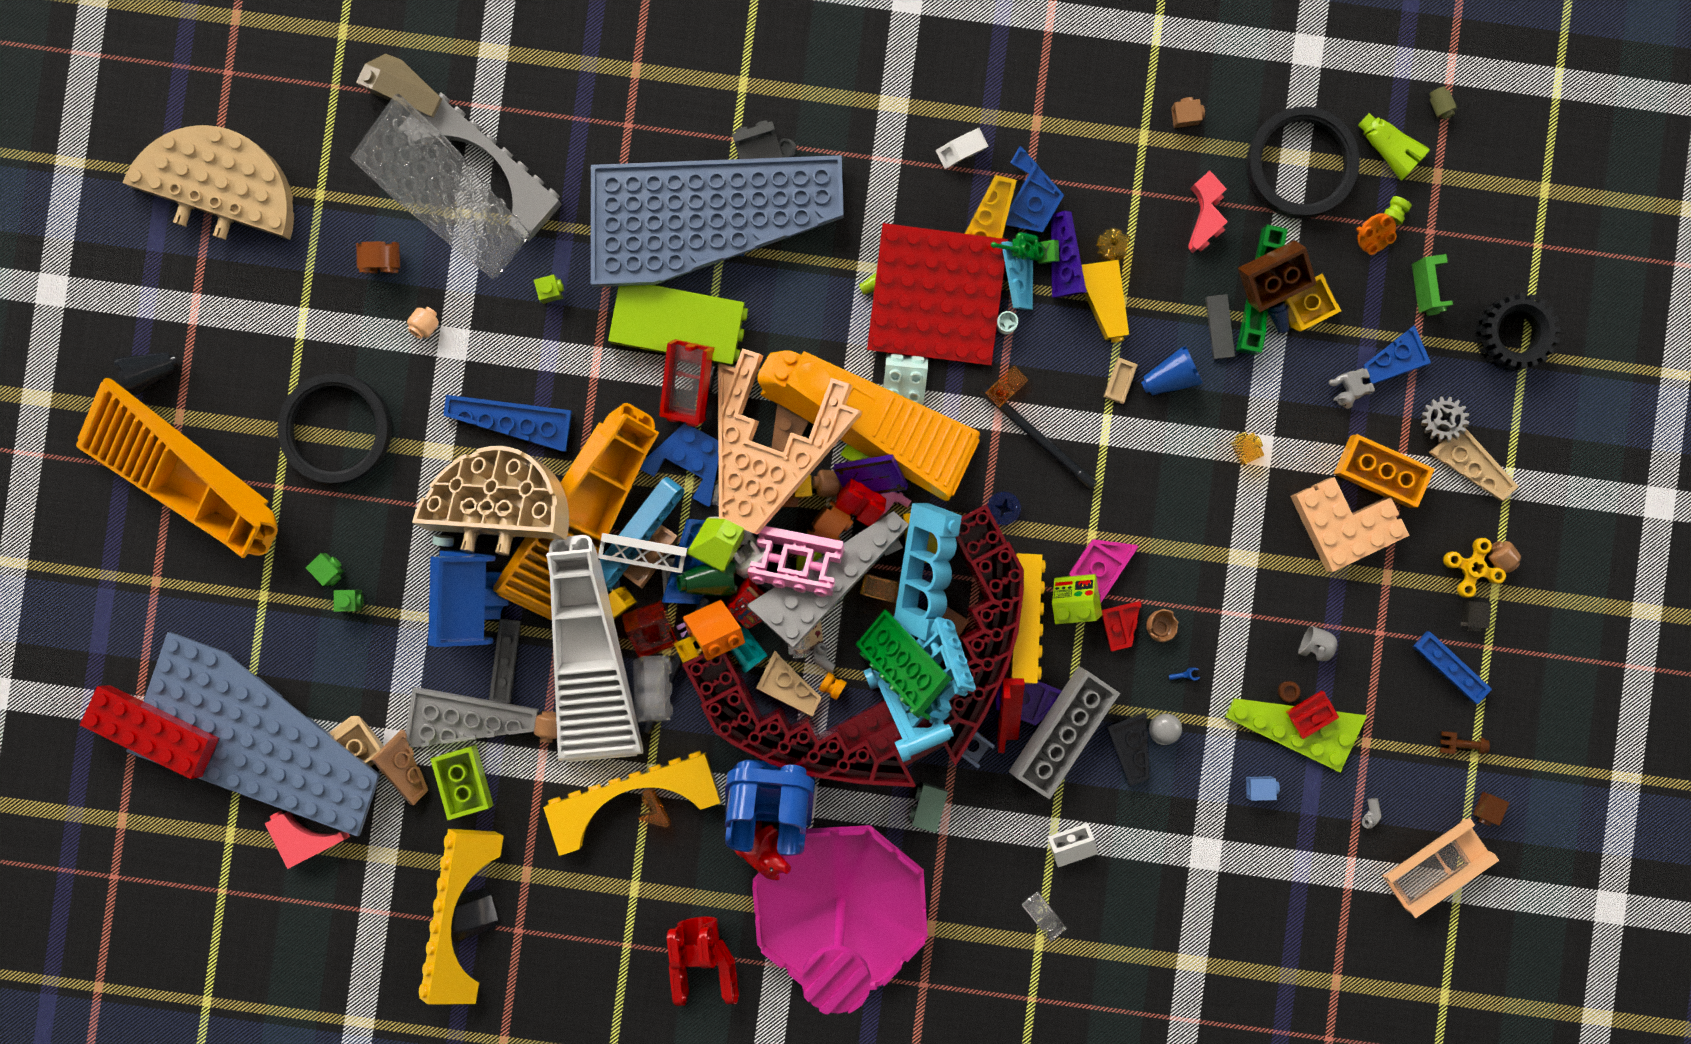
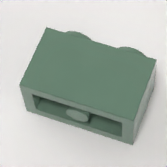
M922 783V787H917L914 799L918 801L916 808L912 807L909 819L912 820V826L937 833L948 794L947 789L927 783Z

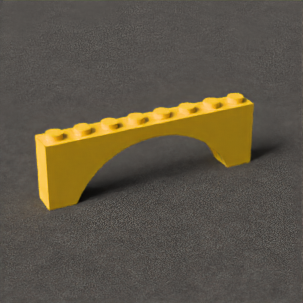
M701 751L689 754V758L682 761L680 757L668 761L669 765L661 767L660 764L649 767V771L642 774L640 770L628 774L629 778L624 780L617 777L609 780L608 785L601 787L599 783L588 787L589 791L581 793L580 790L569 793L568 798L561 800L560 797L548 800L549 804L543 808L558 855L579 850L583 845L588 824L597 810L611 798L629 790L638 788L670 790L686 797L700 810L721 803L722 799L707 753L701 754Z
M448 829V833L444 838L445 850L444 856L440 861L441 874L437 880V898L433 903L434 916L430 922L429 928L431 933L429 942L426 945V963L423 964L422 968L423 981L419 987L420 999L426 1004H476L479 983L467 975L457 961L452 946L451 925L456 903L466 884L482 867L501 855L504 836L496 831Z

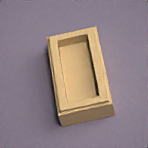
M1118 357L1103 397L1124 404L1138 364Z

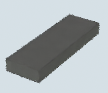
M1228 294L1207 296L1205 300L1213 360L1235 357Z

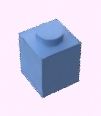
M1272 776L1246 777V796L1249 800H1277L1280 787L1279 782H1276V778Z

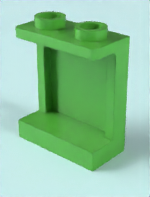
M1446 254L1424 257L1412 264L1419 313L1426 312L1427 316L1437 315L1440 312L1447 311L1446 308L1453 305L1452 301H1440L1436 268L1448 263Z

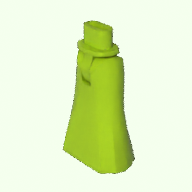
M1370 113L1358 124L1365 131L1363 134L1382 155L1401 181L1430 151L1428 147L1405 135L1389 122L1379 117L1376 119Z

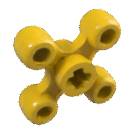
M1478 538L1473 542V555L1468 559H1464L1459 553L1453 551L1446 553L1443 557L1445 566L1448 568H1460L1465 575L1464 580L1457 586V592L1461 597L1470 598L1475 595V583L1480 577L1487 578L1492 584H1501L1506 579L1504 570L1497 567L1489 568L1484 561L1486 554L1492 549V544L1487 538ZM1473 564H1476L1477 568L1474 569L1475 571H1472V567H1475Z

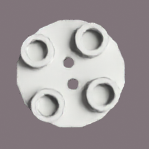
M754 536L749 537L751 541L749 545L743 546L740 550L738 549L734 555L732 562L735 563L736 571L740 575L748 573L751 561L762 563L766 548L758 547L757 539Z

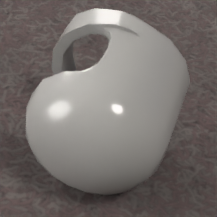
M1310 626L1304 634L1298 654L1307 656L1312 652L1316 655L1318 661H1328L1337 650V639L1330 632Z
M1159 714L1150 722V737L1160 745L1172 744L1180 738L1182 724L1172 714Z

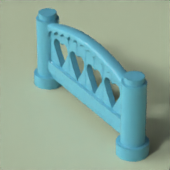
M871 668L863 671L870 689L880 688L902 739L894 743L903 762L910 760V756L950 740V737L954 736L949 724L944 725L942 719L934 717L929 719V722L933 724L931 727H916L924 717L917 718L912 713H909L911 707L905 705L899 699L900 694L897 695L889 688L890 683H886L879 677L880 672Z

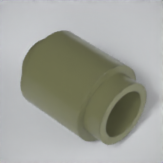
M1443 86L1429 94L1431 97L1429 100L1437 118L1442 117L1445 120L1455 115L1454 111L1458 108L1450 90Z

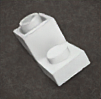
M977 128L948 142L937 149L936 152L944 168L947 169L965 158L974 156L989 146L980 128Z

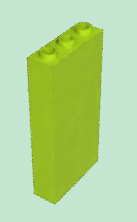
M655 285L619 286L608 341L611 344L666 354L668 342L674 339L715 347L712 363H721L734 367V363L738 362L740 350L737 347L738 342L743 340L744 329H741L742 321L747 320L748 309L745 308L744 302Z

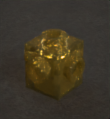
M1106 229L1103 235H1099L1097 240L1098 254H1102V257L1108 260H1115V258L1122 260L1126 256L1131 236L1122 234V231L1119 229Z

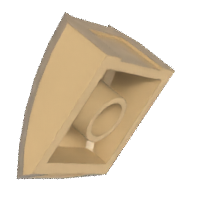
M360 716L349 717L329 733L337 742L357 758L362 759L370 767L374 765L371 758L384 747L379 738Z

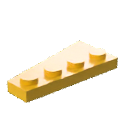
M999 175L994 176L964 234L1002 238L1016 179Z

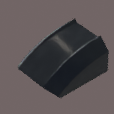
M485 888L460 894L452 917V942L496 928L498 918L493 899Z

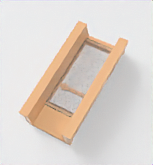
M1470 818L1460 821L1461 823L1387 874L1382 875L1405 910L1411 913L1414 918L1426 912L1499 861L1497 856L1488 851L1472 828L1475 824Z

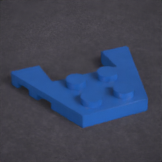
M1020 146L1010 164L1029 175L1010 206L1006 225L1043 233L1064 194Z
M685 422L643 461L640 470L655 477L665 458L703 479L693 499L710 507L719 464L718 440L695 427L686 425Z

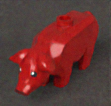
M756 821L752 851H734L765 878L779 881L780 873L788 874L791 871L789 863L777 852V835L779 832L773 824L761 828L762 821Z

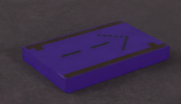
M893 454L837 463L833 467L842 487L850 479L862 483L865 487L879 494L907 490L908 483Z

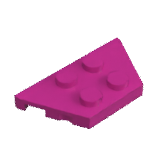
M1092 539L1069 572V576L1096 574L1101 603L1139 546Z

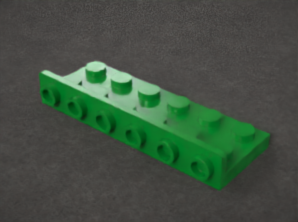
M885 609L856 643L857 647L861 650L859 654L867 661H871L869 665L875 671L880 672L879 677L888 684L890 683L889 688L894 693L901 695L899 699L905 705L911 707L909 711L917 718L922 716L929 720L931 716L927 713L926 709L952 678L901 623Z

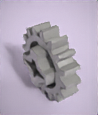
M1440 397L1438 403L1433 399L1431 406L1426 405L1424 409L1426 412H1423L1421 415L1425 419L1421 422V426H1427L1424 432H1431V439L1437 436L1438 442L1446 438L1449 443L1452 437L1458 440L1460 437L1459 433L1464 434L1466 431L1464 427L1469 425V421L1466 420L1469 417V413H1463L1466 406L1459 407L1460 401L1457 400L1453 403L1452 397H1449L1447 401ZM1434 412L1436 419L1431 422V414ZM1442 417H1443L1444 419H1447V418H1448L1449 421H1448V422H1447L1446 420L1442 421L1441 418H1442ZM1459 417V426L1456 427L1455 420Z

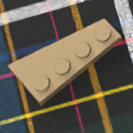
M1467 429L1464 434L1459 433L1460 437L1458 440L1452 437L1448 443L1446 438H1444L1429 452V454L1500 501L1505 500L1519 487Z

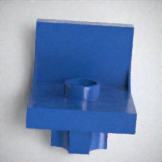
M455 550L440 551L439 556H430L429 646L449 647L493 644V638L484 636V620L500 619L503 607L508 606L509 600L498 596V593L493 591V587L502 573L486 571V562L495 561L496 556Z

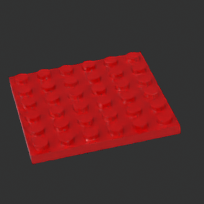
M882 223L866 350L992 365L1005 261L1003 250L992 248L991 243L1001 244V242H1006L1008 239Z

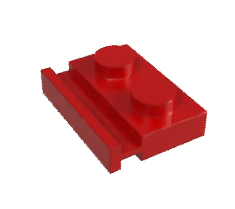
M1322 690L1286 711L1302 739L1339 718L1330 700Z

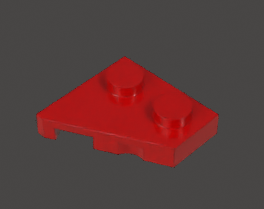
M1141 601L1102 610V620L1110 651L1132 647Z

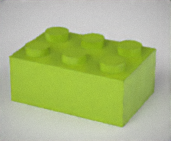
M477 744L430 759L447 820L489 809L493 806Z

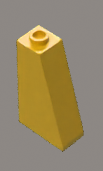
M1119 260L1082 265L1087 291L1084 295L1105 340L1111 339V343L1124 341V338L1129 335Z

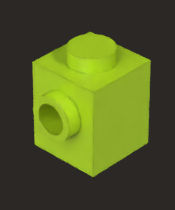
M554 274L534 280L539 301L543 304L563 299L562 292L564 291L562 280L558 279Z

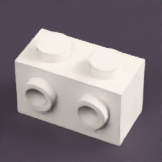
M1088 823L1048 836L1050 848L1058 867L1098 854L1095 839Z

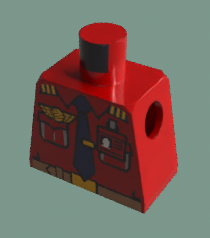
M749 577L738 587L737 595H732L727 601V609L734 619L747 629L762 621L747 606L765 594Z

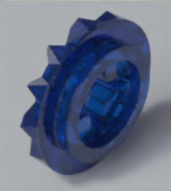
M998 492L987 503L996 523L999 525L1011 524L1019 517L1021 511L1020 502L1012 493ZM1006 499V507L1012 510V512H1004V515L1000 517L1001 510L995 507V505H1003Z

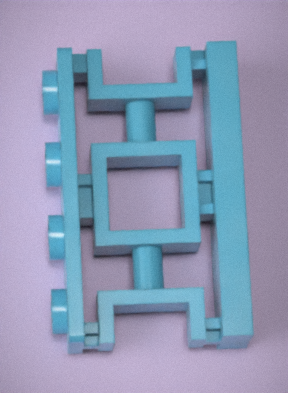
M937 617L932 624L935 634L928 641L920 638L916 641L929 654L933 653L931 656L938 664L944 660L946 665L944 670L951 678L954 677L926 709L931 717L945 720L951 710L949 700L955 694L966 696L968 694L967 691L973 692L976 690V686L954 623L949 619Z

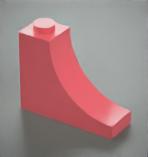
M279 811L269 816L271 821L265 823L287 869L350 837L349 833L343 831L332 834L311 831L302 826L293 817L291 812L283 814L282 811Z

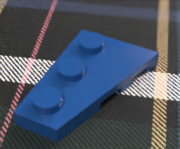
M1414 325L1365 363L1362 368H1367L1370 375L1367 381L1374 385L1425 367L1431 362Z

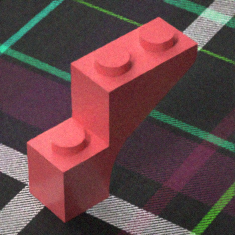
M1211 171L1207 172L1190 188L1200 204V213L1188 245L1192 253L1197 249L1201 252L1210 244L1207 240L1213 235L1217 238L1226 230L1223 226L1228 222L1212 205V203L1216 205L1224 198L1222 193L1226 188Z

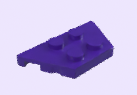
M1039 681L1037 684H1025L1021 720L1036 726L1046 716L1062 690ZM1002 682L995 695L996 710H999Z

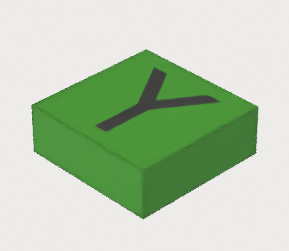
M1059 240L1040 242L1044 248V255L1042 260H1038V263L1058 262Z

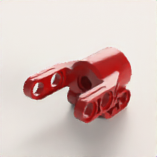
M690 918L678 922L675 929H669L667 933V946L674 1005L684 1006L687 1002L689 987L686 967L714 968L715 966L719 968L723 1000L726 1004H736L739 993L735 959L723 939H719L717 918Z

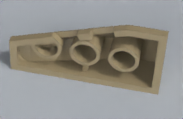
M388 54L365 63L356 81L358 85L372 94L434 118L442 101V98L403 60Z

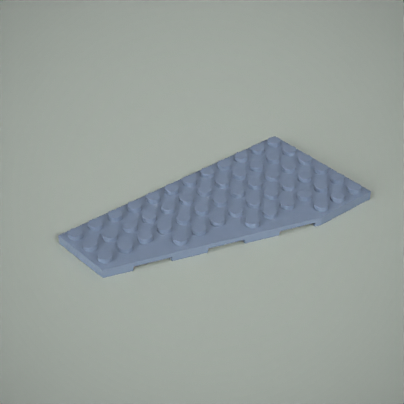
M842 155L591 165V286L656 285L844 218Z
M167 632L144 702L220 738L203 776L199 777V779L354 836H360L380 774L337 742L331 734L311 718L306 717L260 677H256L236 661L230 653L173 632ZM128 748L126 750L127 753L152 761Z

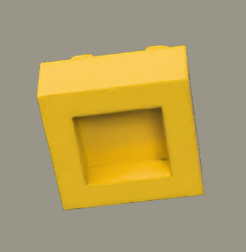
M687 637L674 643L683 663L699 656L702 652L701 648L695 649L693 642L696 640L694 637Z

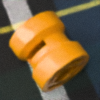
M828 672L818 690L823 693H829L831 698L837 700L847 682L842 679H836L834 674Z

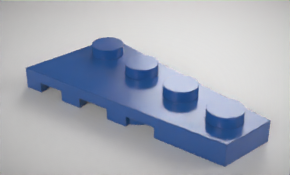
M687 519L678 547L687 548L688 551L706 520ZM686 554L682 572L699 566L703 562ZM680 555L675 556L672 567L679 568ZM671 571L662 602L699 604L701 597H705V595L679 592L676 577L682 573Z

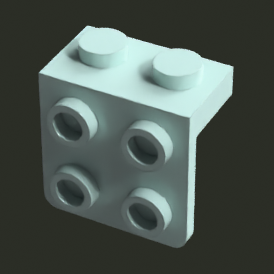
M897 353L886 354L883 388L923 405L928 358L903 356Z

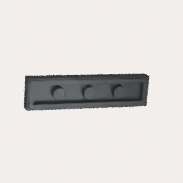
M499 619L489 696L491 701L511 704L522 621Z

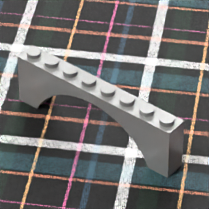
M442 92L439 93L442 101L434 118L414 110L399 128L419 146L444 140L464 142L480 148L499 163L506 174L512 193L513 209L510 225L526 240L530 241L562 205L558 200L560 196L553 189H545L542 186L544 182L537 175L533 177L527 173L529 169L521 161L517 163L511 159L513 155L505 147L502 149L495 145L497 141L490 134L487 133L485 136L481 133L480 130L482 128L474 120L469 122L465 119L464 116L466 114L458 106L453 108L449 105L450 100Z

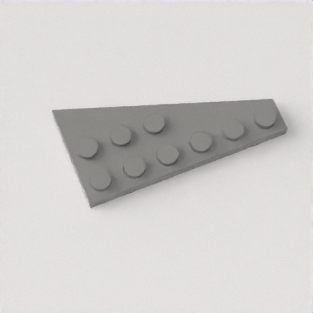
M414 687L412 688L406 739L409 747L413 748L475 740L484 737L490 738L506 734L533 732L539 709Z

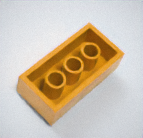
M1356 434L1349 437L1333 474L1383 497H1391L1393 501L1408 508H1418L1435 469Z

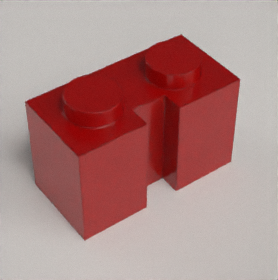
M850 479L838 493L835 508L848 515L852 513L857 516L856 520L871 526L884 513L886 498L865 487L862 483Z

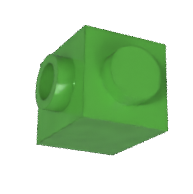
M320 553L306 567L322 586L335 585L341 579L340 575L344 572L340 568L342 564L335 557H330L327 553Z
M334 590V612L362 611L364 603L362 590Z

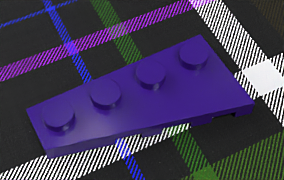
M1070 211L1054 213L1051 217V240H1059V261L1052 262V297L1061 298L1087 293L1072 213Z

